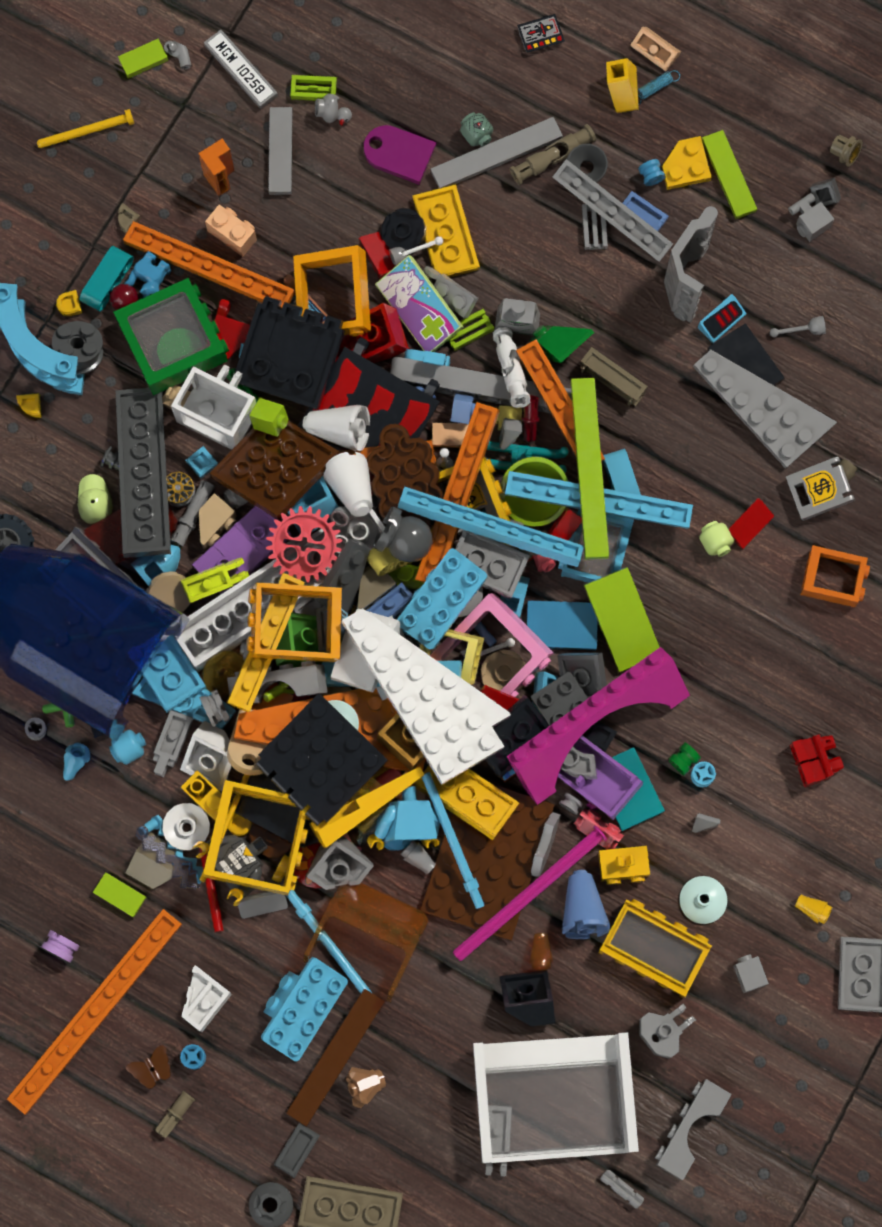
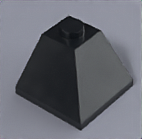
M547 970L500 976L505 1012L531 1027L555 1023L554 1003Z

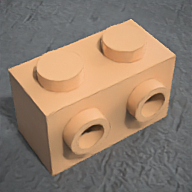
M219 204L205 221L209 233L242 257L257 241L255 227L246 220L241 221L237 218V214L229 207L224 208Z

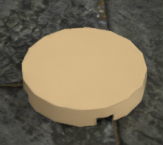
M170 571L161 573L153 578L149 589L147 587L146 601L154 613L159 616L171 617L180 614L189 606L190 603L180 581L186 578L185 576Z
M499 650L487 656L481 669L483 685L500 691L526 665L522 657L510 650Z

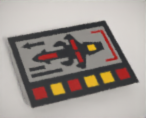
M556 14L517 25L522 44L527 53L565 42Z

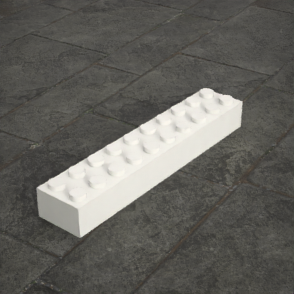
M371 509L365 516H353L351 514L350 521L346 526L338 527L334 525L332 529L341 531L335 535L336 539L343 540V542L337 544V547L343 549L350 538L365 544L371 550L377 533L382 534L385 526L374 510ZM322 529L312 534V538L315 541H321L325 536ZM307 538L297 544V546L302 547V551H305L308 547L325 549L324 545L308 543ZM291 548L286 551L285 558L289 561L295 560L297 558L296 549ZM317 551L310 552L308 561L313 565L318 564L321 560L320 554ZM336 552L335 555L338 557L341 552ZM276 559L170 628L171 633L197 672L242 644V641L247 640V636L251 633V627H248V614L252 613V603L248 601L249 590L253 589L257 582L278 583L282 567H273V564L277 561ZM327 567L326 571L329 573L331 568ZM320 572L319 580H316L312 575L310 582L307 583L305 576H302L301 581L305 582V586L321 587L326 576ZM262 594L261 621L272 595ZM298 597L295 606L308 597Z

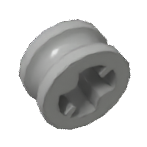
M35 717L29 719L24 728L28 738L36 741L42 739L47 731L44 721ZM36 723L37 726H42V729H39V734L29 732V729H32V724Z
M565 793V800H561L559 804L569 812L577 815V809L579 807L582 808L583 804L574 796Z

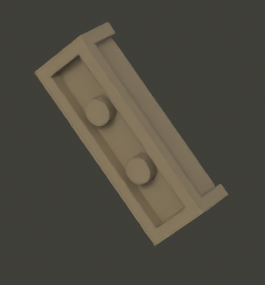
M593 347L590 348L581 360V373L585 371L627 400L628 406L632 404L636 407L646 394L647 385Z

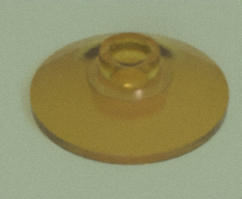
M229 650L221 651L211 657L203 669V682L210 692L217 689L221 697L230 696L227 678L235 677V672H240L245 661L243 657ZM222 668H225V673L223 675H220V670Z

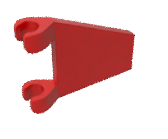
M222 299L219 303L215 322L220 331L217 334L219 340L224 339L229 349V352H226L229 360L240 349L241 343H245L250 325L227 318L231 304L228 300ZM209 339L207 340L205 349L208 348L211 344Z

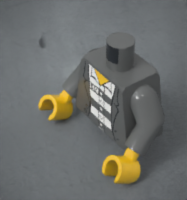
M236 835L224 836L215 868L218 872L260 880L262 875L261 868L264 864L258 855L265 851L268 846L261 837L248 844L243 837H237ZM211 839L206 842L198 841L192 847V849L196 847L202 849V853H199L196 856L197 858H202L209 851ZM226 882L231 888L227 899L231 896L237 898L233 904L234 906H238L242 898L255 889Z

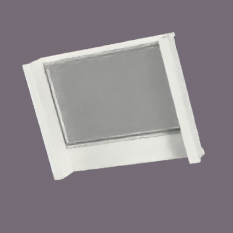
M628 1033L483 1044V1042L473 1043L482 1163L639 1152Z

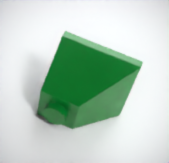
M542 325L533 332L534 336L529 341L532 342L537 339L549 362L561 363L594 334V331L585 328L544 327Z

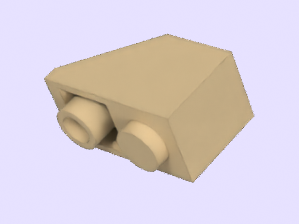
M215 493L199 509L200 542L205 550L212 547L221 538L220 535L225 529L227 531L230 530L236 523L235 518L237 515L235 510Z

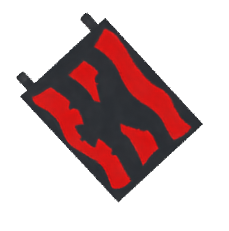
M364 338L358 339L353 351L344 347L333 366L319 410L352 405L366 406L370 415V426L366 425L365 433H369L365 448L380 446V433L389 424L402 425L408 430L411 439L419 438L440 403L433 398L440 387L438 381L431 379L425 391L422 392L362 357L369 346L368 341ZM309 407L304 417L307 416L310 411H317V409ZM303 417L298 427L306 431V429L303 428ZM318 438L338 451L348 450L345 447ZM369 472L371 484L375 476ZM371 490L372 509L376 512L381 499L376 497ZM333 492V495H334V497H335L337 503L340 504V505H342L343 507H345L344 504L340 501V499H339V498L336 496V494Z

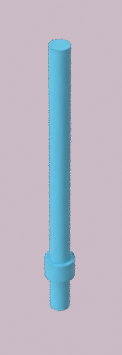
M427 772L422 776V780L465 881L463 882L466 892H469L475 908H481L485 905L478 890L480 886L477 879L472 876L430 772Z
M289 891L286 897L296 908V914L300 919L306 921L358 991L362 993L365 988L371 992L312 915V909L307 903L304 904L295 891Z

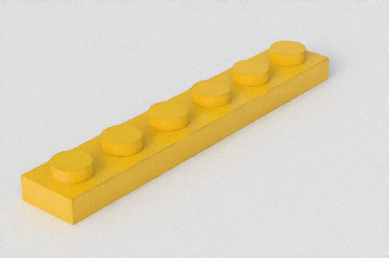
M282 573L277 584L304 585L305 582ZM272 595L261 621L260 649H277L298 597ZM248 651L227 700V704L248 713L252 708L272 659L251 658V651Z

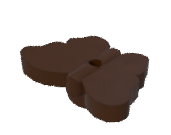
M160 1045L154 1050L151 1059L146 1058L144 1062L136 1061L129 1063L126 1066V1071L131 1073L135 1079H138L148 1089L154 1088L156 1081L161 1079L168 1080L171 1077L170 1065L168 1064L167 1047Z

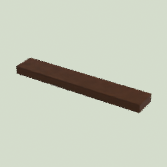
M364 988L286 1114L306 1127L308 1126L385 1003L384 1000Z

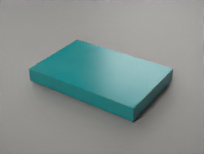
M633 747L612 757L643 782L642 787L615 818L621 832L664 813L665 810L635 748Z

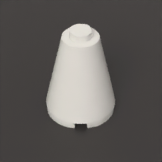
M352 405L310 411L303 419V428L306 429V432L322 440L353 451H362L367 444L369 433H365L366 425L370 426V415L366 406Z
M348 452L340 453L326 463L323 478L353 516H365L373 507L367 459L358 452H355L356 455H349Z

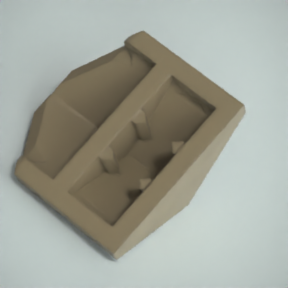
M150 832L136 850L126 874L154 890L171 880L178 868V859L174 857L176 849H167V841Z

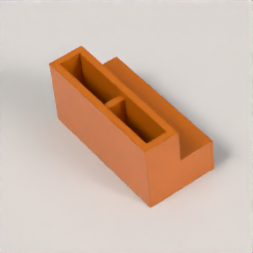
M222 138L198 153L203 175L218 196L231 189L228 175L235 171L230 148Z

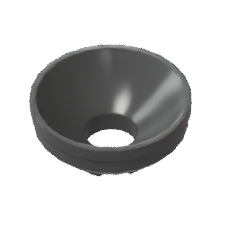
M581 144L575 147L567 158L578 169H580L583 162H591L594 169L586 175L596 183L606 174L608 167L607 157L604 151L596 145Z
M269 1182L258 1186L249 1199L251 1217L263 1227L283 1225L290 1218L293 1211L291 1193L286 1187L278 1183ZM269 1197L277 1201V1209L272 1213H268L263 1209V1202Z

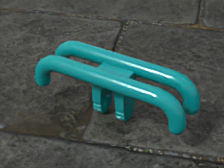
M489 441L487 450L512 453L511 462L490 459L494 468L499 470H508L515 462L527 457L538 456L560 459L565 458L569 454L567 447L547 449L511 444L502 450L500 443ZM559 465V467L564 471V473H566V466Z

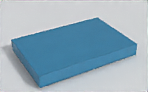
M528 600L527 626L550 649L597 650L598 620L591 603Z

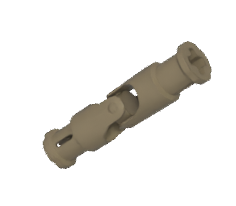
M585 124L583 129L574 134L569 133L547 146L544 151L527 157L526 161L520 165L510 167L509 170L513 179L518 185L523 184V180L544 172L549 164H557L567 159L575 147L590 142L595 143L597 141L595 133L588 124ZM554 146H562L566 151V155L560 158V151Z

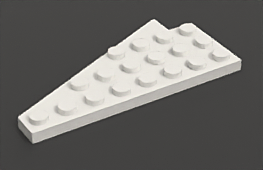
M363 608L342 620L343 626L441 784L446 783L504 748L493 727L511 716L506 709Z

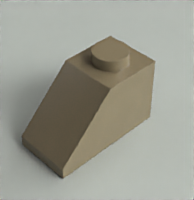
M371 565L367 566L364 569L357 591L356 610L357 608L369 609L393 590L397 583L388 573L378 576Z

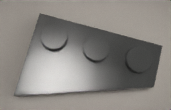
M350 538L321 587L342 588L341 607L348 614H351L370 552L368 546ZM314 598L318 603L327 606V598Z

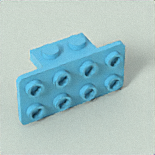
M450 549L437 567L427 575L425 583L415 591L412 600L397 620L400 622V628L426 648L433 650L486 581L487 573L456 549Z
M315 957L309 959L299 976L289 971L281 979L279 988L274 996H271L266 1003V1008L263 1012L272 1017L262 1033L261 1039L293 1061L300 1060L348 983L347 978Z

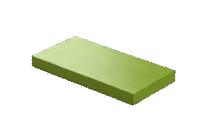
M628 567L584 585L618 672L633 667L660 648Z

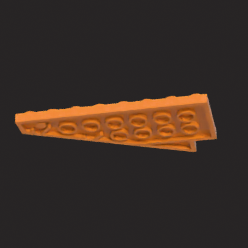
M375 688L373 693L363 689H355L323 696L327 701L340 700L346 702L356 711L359 719L358 731L388 760L383 767L410 772L404 764L376 740L378 732L397 714L388 698L382 701L377 688ZM312 699L254 710L249 713H240L234 739L268 745ZM425 758L417 766H420L422 771L424 769Z

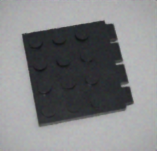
M265 296L263 303L257 304L235 373L237 371L242 373L239 384L319 410L345 333L341 329L343 320L327 315L325 322L322 323L324 314L305 309L302 317V307L284 302L280 310L281 300Z
M318 693L258 754L261 759L255 766L266 777L275 771L277 774L271 781L284 794L292 788L294 791L288 798L301 811L309 805L311 808L305 815L318 826L323 820L328 823L388 760Z

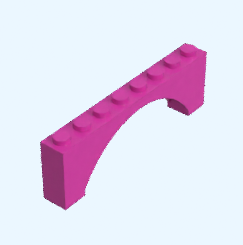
M660 647L509 754L507 758L526 793L538 805L556 792L557 777L567 754L577 740L598 720L620 708L638 703L666 704L672 709L689 697L690 694L673 658Z

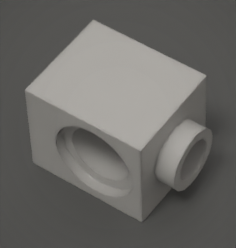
M751 954L737 959L738 964H735L733 967L743 994L769 984L758 956L752 958Z

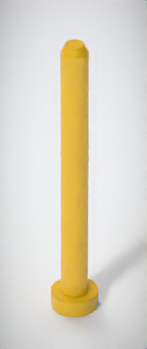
M124 110L125 114L39 139L37 141L38 148L51 146L124 123L133 125L135 123L131 110Z

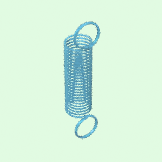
M665 72L662 77L659 76L657 80L654 79L652 83L649 82L647 86L641 87V97L643 96L645 99L649 97V93L650 95L654 94V90L657 92L658 88L660 90L671 82L676 81H673L671 74L669 75Z

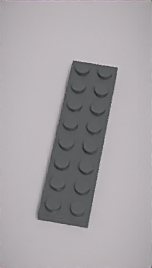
M150 388L115 390L124 558L171 554L163 394L160 392L153 396Z

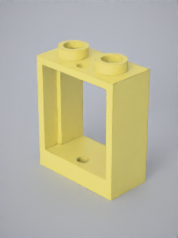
M449 629L444 636L468 642L461 678L470 685H473L476 679L484 638ZM420 643L419 649L430 656L431 650Z

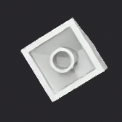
M203 721L192 735L180 770L191 776L198 770L215 788L222 791L224 782L227 780L232 768L227 758L230 740L226 732Z

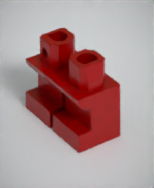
M819 734L808 739L794 741L789 745L796 766L799 765L797 769L804 788L830 779L835 773L844 768L840 756L828 759L826 751L836 748L833 735L820 737Z

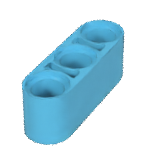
M622 449L603 455L605 458L603 464L611 489L641 495L626 450Z

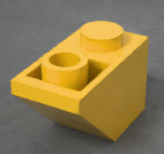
M628 58L606 62L607 85L616 112L622 113L639 110L636 66Z
M197 770L181 788L215 822L222 793Z

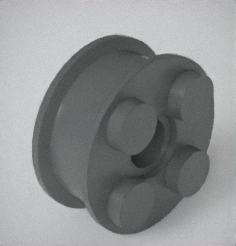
M73 321L63 324L55 331L52 337V348L59 353L78 357L76 375L89 373L100 365L103 359V339L96 327L90 323Z

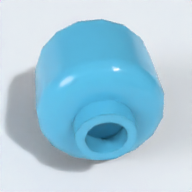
M129 729L111 740L109 749L118 763L122 762L127 765L144 755L143 746L146 745V742L140 732L136 734Z

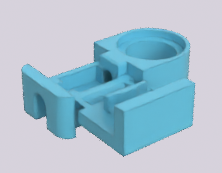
M408 349L404 354V358L423 361V363L440 366L450 365V356L442 353Z

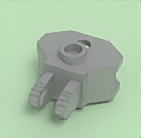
M684 1004L665 1016L649 1012L639 1020V1036L654 1055L670 1059L679 1052V1035L683 1033L682 1031L696 1021L693 1016L688 1017L679 1027L674 1022L673 1018L685 1011L686 1006ZM652 1035H657L659 1037V1041L654 1042L652 1040Z

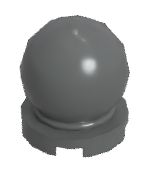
M394 506L391 507L383 520V523L386 524L382 534L377 533L373 548L380 552L388 548L391 555L399 561H420L429 553L433 544L432 532L429 526L420 518L413 516L402 517L401 509Z

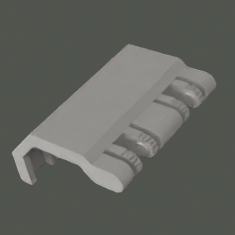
M712 206L705 208L699 219L690 222L671 250L664 279L671 311L674 312L678 319L682 321L687 320L690 323L696 316L695 312L697 311V305L700 302L699 297L702 295L701 290L704 285L685 274L683 269L688 262L702 259L709 248L715 226L714 223L718 215L717 209Z

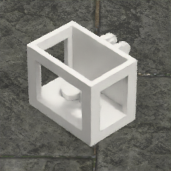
M224 365L217 377H214L193 366L171 405L176 422L232 450L248 434L252 427L249 414L256 405V399L254 396L237 388L242 378L241 372L237 371L228 384L224 380L229 373L230 367ZM192 383L193 389L182 407L181 401Z

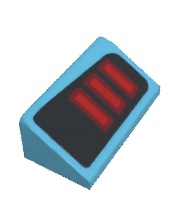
M731 294L699 322L698 329L714 344L747 313L736 297Z

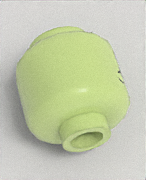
M713 521L701 529L702 533L699 539L709 555L722 557L731 551L730 547L734 543V538L724 523Z

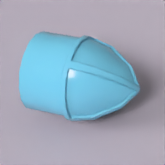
M171 544V554L141 556L133 561L131 565L146 584L150 586L153 578L159 574L176 571L180 560V548Z

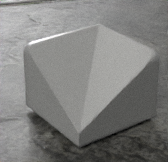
M503 419L499 436L500 448L502 450L513 444L521 434V420Z

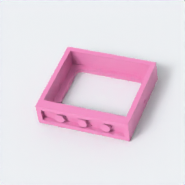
M490 593L454 631L469 634L491 612L531 653L532 658L500 690L517 698L519 695L517 691L522 685L527 687L535 679L533 674L538 669L543 670L552 661L550 656L553 652L495 593ZM447 637L430 656L436 661H443L462 640Z

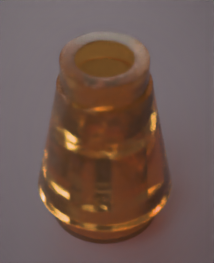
M534 934L529 960L534 970H548L551 968V963H553L548 934Z

